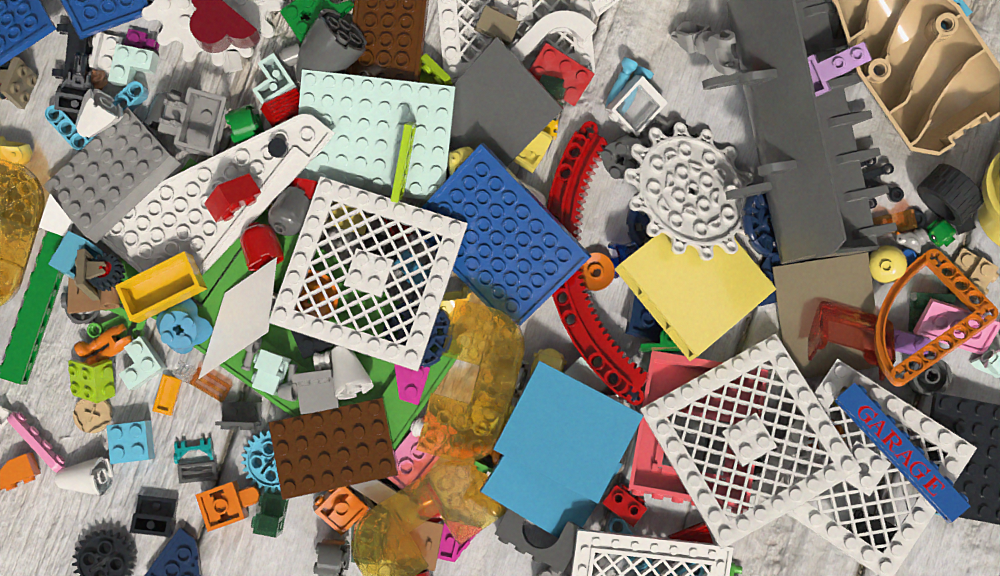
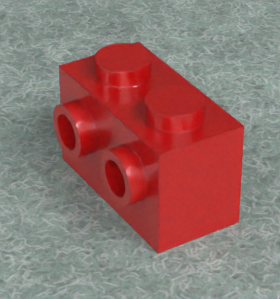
M622 483L619 486L614 484L601 502L634 527L647 510L644 506L646 502L637 495L634 498L628 494L630 491Z

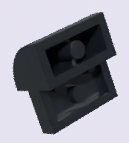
M138 495L136 511L132 516L129 533L170 538L176 526L175 517L178 500Z

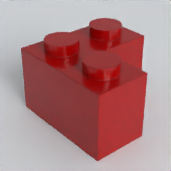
M250 173L217 185L204 204L216 223L222 220L227 222L235 216L234 213L242 206L247 205L248 207L255 204L261 191Z

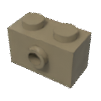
M485 5L474 30L492 39L498 37L508 46L512 42L520 22L511 14H502L498 8Z

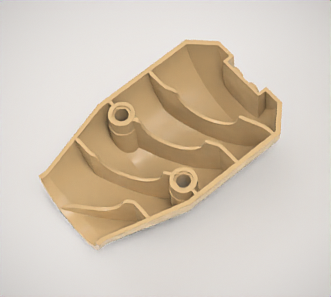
M832 0L836 6L848 47L851 48L865 42L873 59L856 67L857 75L909 151L939 156L956 145L953 139L955 140L962 136L964 129L967 130L978 124L988 123L1000 115V64L956 2L953 0ZM941 23L946 25V30L942 29ZM874 69L877 70L878 75L874 73Z

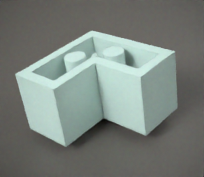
M116 44L108 81L114 86L125 88L129 83L135 81L137 71L155 75L159 56L154 51Z
M274 53L258 62V65L268 79L252 90L262 105L276 96L297 88Z
M139 336L124 347L134 364L119 373V376L129 390H136L167 369L147 337Z
M261 349L254 358V368L258 369V371H255L252 376V387L278 396V387L283 383L291 359Z

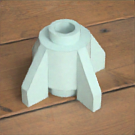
M991 343L981 358L978 357L971 360V364L976 369L986 372L994 378H999L1000 349L997 350L996 346Z

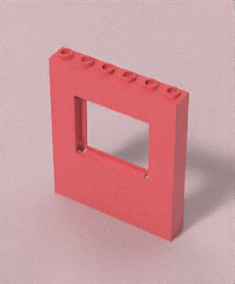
M652 351L648 370L649 380L646 382L645 400L642 408L723 362L700 358L689 361L686 356ZM758 368L750 371L748 374L756 376ZM761 369L759 377L767 378L768 370ZM741 377L731 383L739 385ZM744 377L742 386L753 389L755 380ZM758 381L756 390L765 392L767 383ZM724 386L714 391V393L722 395ZM727 387L725 396L736 398L738 389ZM741 390L739 399L750 402L752 393ZM755 394L753 403L763 406L765 397ZM707 396L696 402L705 404ZM710 396L708 405L719 408L721 399ZM724 400L722 409L733 411L735 403ZM738 404L735 413L746 415L748 406ZM690 405L679 412L688 414ZM693 406L691 415L702 418L704 408ZM751 407L749 416L757 413L760 418L762 410ZM707 409L705 418L716 420L718 412ZM721 413L719 421L730 423L731 416ZM643 417L639 423L628 491H632V494L637 496H644V493L652 495L651 498L663 500L664 497L672 498L671 501L675 503L688 501L691 502L692 506H695L674 468L662 465L664 451ZM734 417L732 426L743 419ZM727 445L726 453L734 455L729 445ZM726 457L724 467L733 469L735 460ZM738 462L736 470L747 473L749 464L741 467ZM752 465L751 467V475L754 474L755 465ZM723 471V476L720 475L719 480L729 483L732 473ZM705 472L706 477L716 478V474ZM735 474L732 484L743 487L745 477ZM748 479L746 488H752L753 479ZM705 481L712 492L714 483ZM717 484L715 494L726 497L728 487ZM731 488L729 498L740 501L742 491ZM745 492L743 502H750L751 493ZM715 498L723 510L725 501ZM728 502L726 509H731V513L736 514L739 504ZM742 506L740 514L748 511L749 507Z

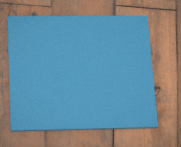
M538 361L493 450L599 503L644 415Z
M505 455L501 456L479 490L558 539L568 521L583 527L598 504ZM619 462V464H618V466H617V468H616V470H615V472H614V474H613V476H612V478H611V480H610L608 486L606 487L605 491L607 490V488H608L609 485L611 484L612 480L614 479V477H615L616 474L618 473L619 469H620L621 466L623 465L622 463Z

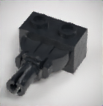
M81 52L75 53L73 74L72 69H69L67 77L62 81V84H59L56 90L55 110L79 114L84 95L89 89H92V92L95 89L94 83L91 80V73L88 72L87 74L86 71L88 57L86 53H83V56H81Z

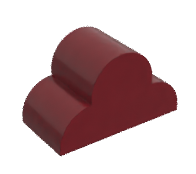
M191 0L195 11L190 18V31L199 47L204 51L220 53L231 44L237 48L247 49L255 46L261 40L258 30L223 0Z

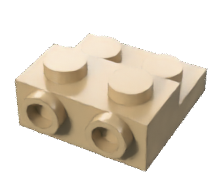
M965 248L960 249L952 262L985 296L989 292V289H987L989 283L995 282L999 276V273H997L999 267L983 257L979 258ZM948 269L945 275L950 276L952 272ZM955 283L958 289H966L963 283ZM975 296L969 297L973 301L979 300Z

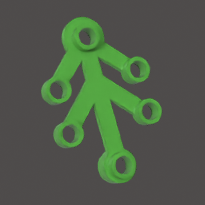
M119 307L104 311H111L120 316L102 324L99 322L91 323L87 327L88 335L92 338H97L105 330L123 323L127 329L116 336L119 341L120 337L124 338L127 336L132 321L129 320L125 309ZM147 319L137 323L136 328L132 330L131 335L134 339L138 338L136 335L137 330L140 331V336L144 337V327ZM97 326L100 330L99 333H97L95 330Z

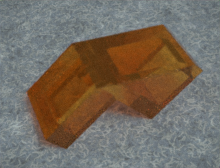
M914 209L872 218L873 224L896 222L897 230L888 234L918 228Z

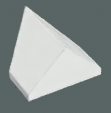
M50 194L39 227L64 237L68 231L71 232L73 222Z

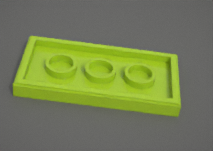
M409 121L404 124L391 202L397 203L404 197L417 126L416 122Z

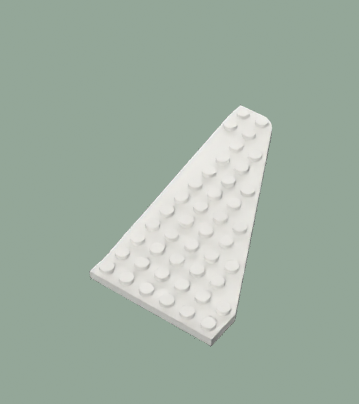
M300 114L162 181L100 240L139 273L185 251L193 255L199 271L203 275L241 236L242 232L248 228V225L253 223L323 150L335 133L312 115ZM280 138L288 144V153L283 158H275L269 154L268 144L272 139ZM250 173L261 191V194L257 197V202L248 207L247 205L242 206L234 213L235 216L227 222L222 220L216 223L205 206V201L217 185Z

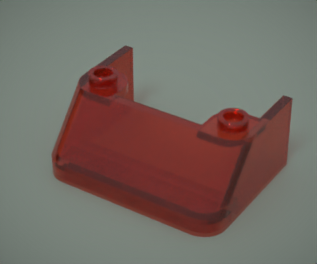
M828 301L820 302L816 309L808 337V360L812 361L818 349H824L828 342L863 351V357L866 362L878 366L879 380L883 381L886 376L879 366L874 346V330L878 315ZM887 319L885 343L888 356L892 364H894L896 361L894 328L892 322Z

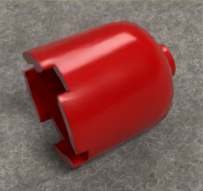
M254 222L249 224L248 228L242 232L240 244L249 271L259 270L276 257V265L284 261V253L275 230L270 225Z

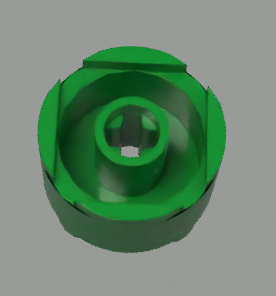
M252 103L230 110L225 114V120L232 129L230 135L234 143L238 142L240 144L265 132L259 113L255 114L253 112V109L256 108Z

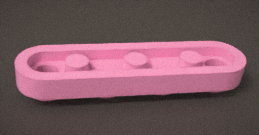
M12 412L7 417L10 425L53 471L58 472L66 467L64 458L54 453L52 445L48 441L42 440L39 436V431L33 426L30 427L22 413Z

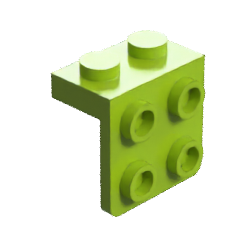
M75 359L68 361L70 390L74 396L94 403H100L115 396L112 360L105 359L92 365Z

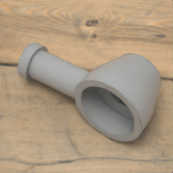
M261 337L244 348L247 353L241 369L251 371L254 354L261 347Z
M289 364L288 382L278 387V396L287 401H296L298 398L297 383H292V375L296 374L298 365Z

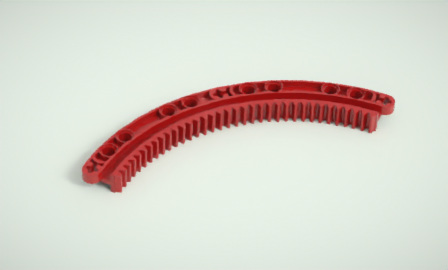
M593 121L585 122L578 132L575 131L556 169L547 204V210L555 218H559V222L577 241L582 239L578 235L582 230L577 226L582 225V222L578 219L583 218L579 211L585 209L581 204L586 203L583 196H588L585 189H590L587 182L593 181L590 175L596 174L593 168H599L596 161L602 162L600 155L608 145L606 139L599 136V128ZM592 126H594V133H589L587 135L588 132L586 131V128H591ZM574 149H580L577 156H571ZM567 169L570 170V175L563 178L562 173ZM581 266L552 295L560 319L574 346L600 379L630 404L640 405L645 400V394L641 388L649 380V373L643 372L641 367L636 368L637 363H631L632 358L625 357L627 353L624 351L620 352L621 347L615 346L617 342L613 339L610 340L612 335L607 333V328L602 327L604 323L598 321L600 316L595 314L597 309L592 307L594 302L589 300L591 295L586 293L589 291V288L584 286L587 284V281L582 279L585 277V274L580 272L584 269ZM562 293H566L567 300L561 303L559 296ZM570 314H574L576 317L575 322L572 324L567 322V317ZM600 356L602 364L599 367H595L593 361L596 357ZM613 373L618 375V381L615 384H611L609 381V377ZM632 386L633 388L631 391L633 393L639 392V397L641 399L639 401L635 400L633 402V397L630 394H628L627 396H624L623 394H627Z

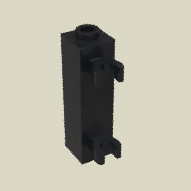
M70 19L69 25L57 24L56 31L60 32L59 34L68 35L64 70L52 68V76L56 79L64 80L69 69H72L73 74L76 52H81V56H83V53L88 55L86 63L88 74L90 72L88 58L92 52L93 35L80 39Z

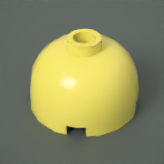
M879 246V249L873 251L869 256L871 276L881 283H894L906 271L907 259L905 254L895 246Z

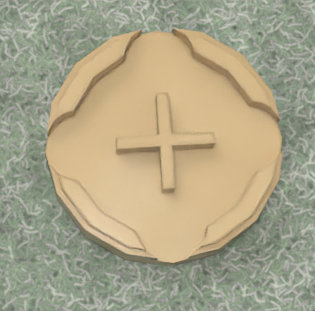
M80 399L75 405L76 407L73 411L74 423L80 430L86 433L101 432L112 421L113 411L107 400L94 403Z

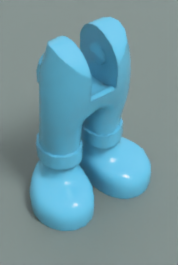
M624 57L621 62L622 72L619 73L607 97L605 108L625 87L632 72H634L633 77L640 75L646 80L652 79L654 73L638 66V63ZM637 87L616 108L621 115L627 111L633 102Z

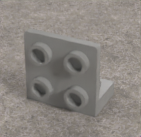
M333 370L292 375V383H297L301 414L339 408L338 397L334 394Z

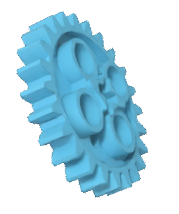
M263 430L260 432V435L257 433L253 436L254 439L248 440L249 445L244 446L247 452L242 453L241 456L245 457L246 460L242 461L241 464H245L247 467L243 471L249 472L246 478L252 477L251 484L253 485L257 482L258 489L264 486L265 492L269 491L270 488L272 493L276 492L277 489L281 492L275 459L272 462L273 464L262 473L263 468L274 457V451H271L268 447L269 443L272 444L270 430L267 433ZM257 457L262 460V465L258 464ZM271 470L276 473V478L272 477Z

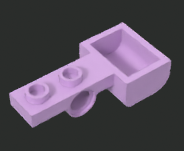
M865 42L822 62H819L816 55L807 57L816 97L831 91L828 80L873 60Z

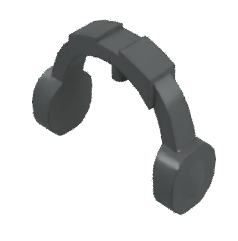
M68 293L61 294V307L65 308V312L72 323L86 325L95 322L100 310L95 311L87 320H85V315H81V320H79L73 314L67 313Z

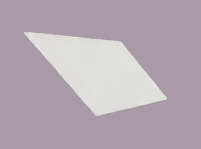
M277 257L224 294L198 379L269 331Z

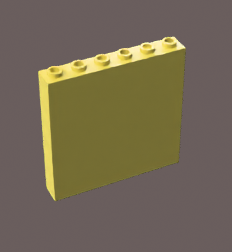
M660 233L615 268V271L689 361L698 357L776 290L772 281L765 276L759 265L750 258L748 252L736 241L735 236L734 239L738 245V251L735 254H727L720 246L714 245L713 258L703 261L700 259L697 250L690 245L686 247L683 254H674L671 250L672 243L670 237L665 233Z

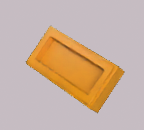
M167 374L162 375L152 411L169 416L173 415L182 378Z

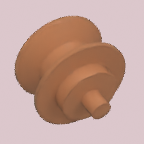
M92 70L91 80L94 83L95 89L102 90L108 84L105 72L102 70Z

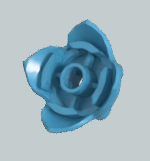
M191 298L170 307L167 311H162L156 319L161 341L180 354L189 353L193 350V346L205 342L212 335L213 328L205 318L197 315L198 308ZM179 325H181V328L184 329L183 331L179 330Z

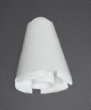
M335 345L334 349L331 350L335 396L340 400L357 397L356 393L360 391L364 394L372 389V380L354 351Z
M96 457L59 470L55 476V482L61 489L103 496L108 494L112 488V483L109 484L110 477H113L112 465L107 458Z

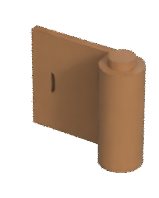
M69 278L67 313L116 309L120 307V297L117 290L111 287L112 291L100 290V300L92 301L75 285L74 280Z
M390 512L380 559L435 571L444 524L413 518L409 524Z

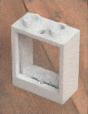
M635 75L605 109L609 112V118L614 122H618L621 125L620 129L626 135L637 136L662 110L667 102L643 76Z

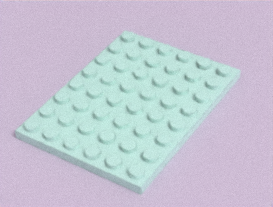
M302 69L298 115L309 114L314 116L335 134L323 150L296 178L319 182L321 176L368 192L391 196L404 124L411 121L416 122L417 126L404 197L429 200L446 182L456 86Z

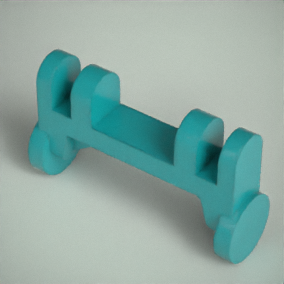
M208 437L207 445L205 438H200L199 446L187 447L186 440H181V448H179V442H174L175 464H179L182 456L189 451L201 450L210 456L211 460L215 459L212 437Z

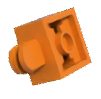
M237 480L196 494L195 496L207 532L249 517L246 507L258 503L261 498L260 490L256 486L240 489Z

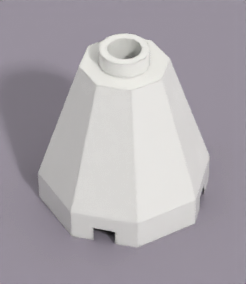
M89 89L84 95L75 123L77 132L83 137H94L123 118L122 107L119 104L115 106L113 104L115 100L98 89H94L92 92V89Z

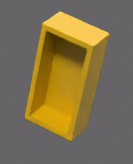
M185 251L115 285L129 320L140 323L207 290L193 255Z

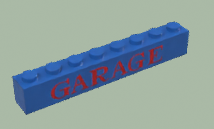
M853 383L836 398L835 402L948 524L952 523L970 507L967 503L969 501L962 492L958 493L953 488V482L947 476L943 477L938 472L939 467L933 461H928L923 456L925 454L918 445L914 446L909 441V435L904 430L900 431L895 426V420L890 415H885L881 411L882 407L874 399L871 400L866 395L868 394L866 389L860 384Z

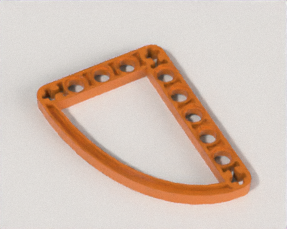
M930 249L906 268L903 276L895 281L882 303L874 330L875 354L879 366L891 384L903 386L992 324L998 317V309L941 251ZM927 266L972 313L894 367L888 356L885 343V325L888 313L902 288L915 274ZM942 269H949L952 275H944ZM955 283H963L966 289H958ZM969 297H977L979 299V303H972L969 300ZM985 312L992 313V315H987L984 319H982ZM968 321H976L979 324V327H971ZM954 331H961L964 334V338H957L954 335ZM946 341L949 344V348H941L939 342ZM924 352H932L934 354V358L927 359L924 356ZM909 362H916L919 365V369H911ZM905 370L906 373H904L902 379L900 377L895 378L896 374L900 375Z

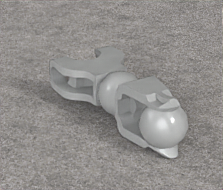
M684 21L678 25L676 31L671 33V39L679 43V46L686 52H699L702 55H706L719 73L731 75L741 70L740 62L734 56L731 49V44L736 43L734 32L726 29L720 34H715L711 31V26L708 24Z

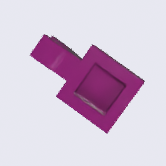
M128 29L124 42L125 46L140 49L149 48L156 51L159 50L160 46L156 40L149 39L147 33Z

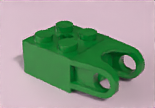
M295 0L279 12L302 44L307 31L323 9H331L340 13V18L342 19L352 10L354 3L351 0L339 4L332 3L330 0Z

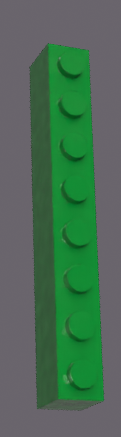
M48 231L47 235H44L42 239L43 247L41 253H38L36 257V267L30 275V285L24 293V303L18 311L17 324L11 331L12 339L5 349V360L0 365V378L16 384H28L64 276L63 273L49 265L52 255L56 252L63 239V236Z

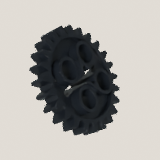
M102 529L99 533L97 531L92 532V536L86 535V541H79L82 547L75 548L78 554L72 555L73 558L77 559V562L72 563V566H77L78 568L73 573H79L80 576H99L98 572L102 570L105 576L134 575V572L130 569L136 567L132 561L137 559V557L131 556V553L135 551V549H129L132 542L125 543L127 537L119 538L120 532H116L113 535L112 529L108 530L107 534L105 529ZM104 543L110 545V552L104 550ZM116 550L119 552L93 572L90 571L92 567L102 562L104 558L112 555ZM89 554L94 556L93 564L88 561ZM115 559L121 561V568L115 566Z

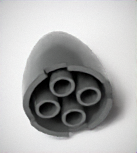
M323 9L307 31L298 54L296 75L300 83L302 69L341 73L367 50L365 49L367 41L355 24H349L344 19H341L340 13L334 10Z

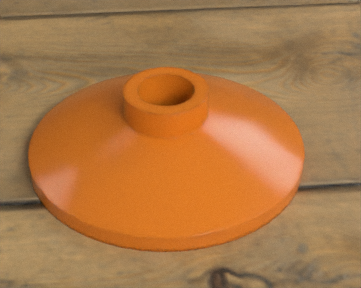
M590 253L592 257L582 265L584 269L580 272L585 274V277L582 279L586 280L587 284L584 286L591 291H600L612 283L615 275L614 264L609 257L602 253ZM596 269L600 270V275L598 276L594 274Z

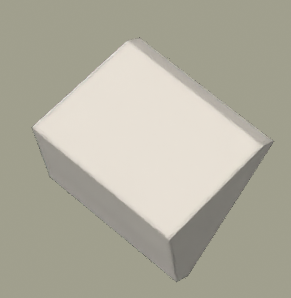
M226 52L225 63L223 64L225 74L243 70L239 52Z

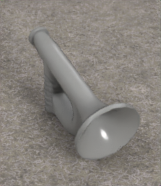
M656 115L640 132L643 138L637 139L647 148L649 143H651L648 137V127L656 122L661 125L658 129L664 134L677 122H680V119L676 116L667 122L659 115Z

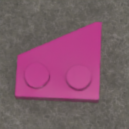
M394 364L399 399L419 405L431 368L420 366L419 371H414Z
M444 519L438 559L455 562L461 555V552L469 546L476 534L481 531V528Z

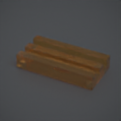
M198 367L189 384L222 403L233 386L210 372L206 376L225 386L226 390L219 388L203 377L198 379L202 369ZM199 380L223 394L222 397L198 384L196 381Z

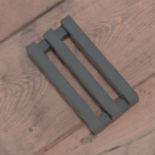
M217 460L177 464L179 484L219 479L217 475ZM212 465L211 469L182 471V468ZM213 472V476L183 479V475Z

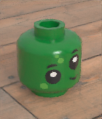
M936 219L926 228L929 239L937 247L943 245L947 247L955 240L953 236L956 234V229L946 219Z

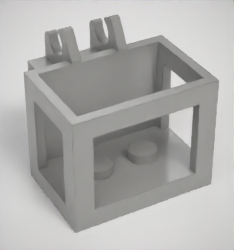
M188 88L186 98L167 93V97L163 102L165 104L163 115L158 121V132L175 136L174 145L180 151L207 158L218 155L226 125L225 114L228 113L231 106L227 97Z

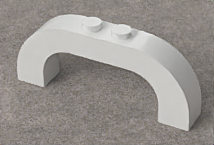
M574 11L553 12L541 18L534 26L530 25L524 31L525 35L520 40L516 39L512 43L510 51L523 64L553 33L567 32L584 44L596 31L597 26L586 16Z

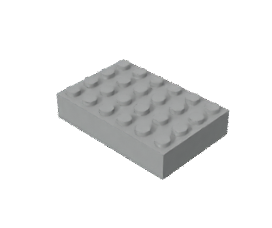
M128 107L123 111L124 116L118 123L100 132L43 185L82 234L95 243L181 165L146 124Z

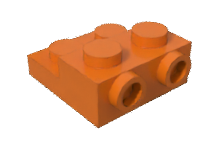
M348 486L328 490L323 496L321 494L314 499V505L312 506L314 512L341 536L369 509L368 505L354 494V491Z

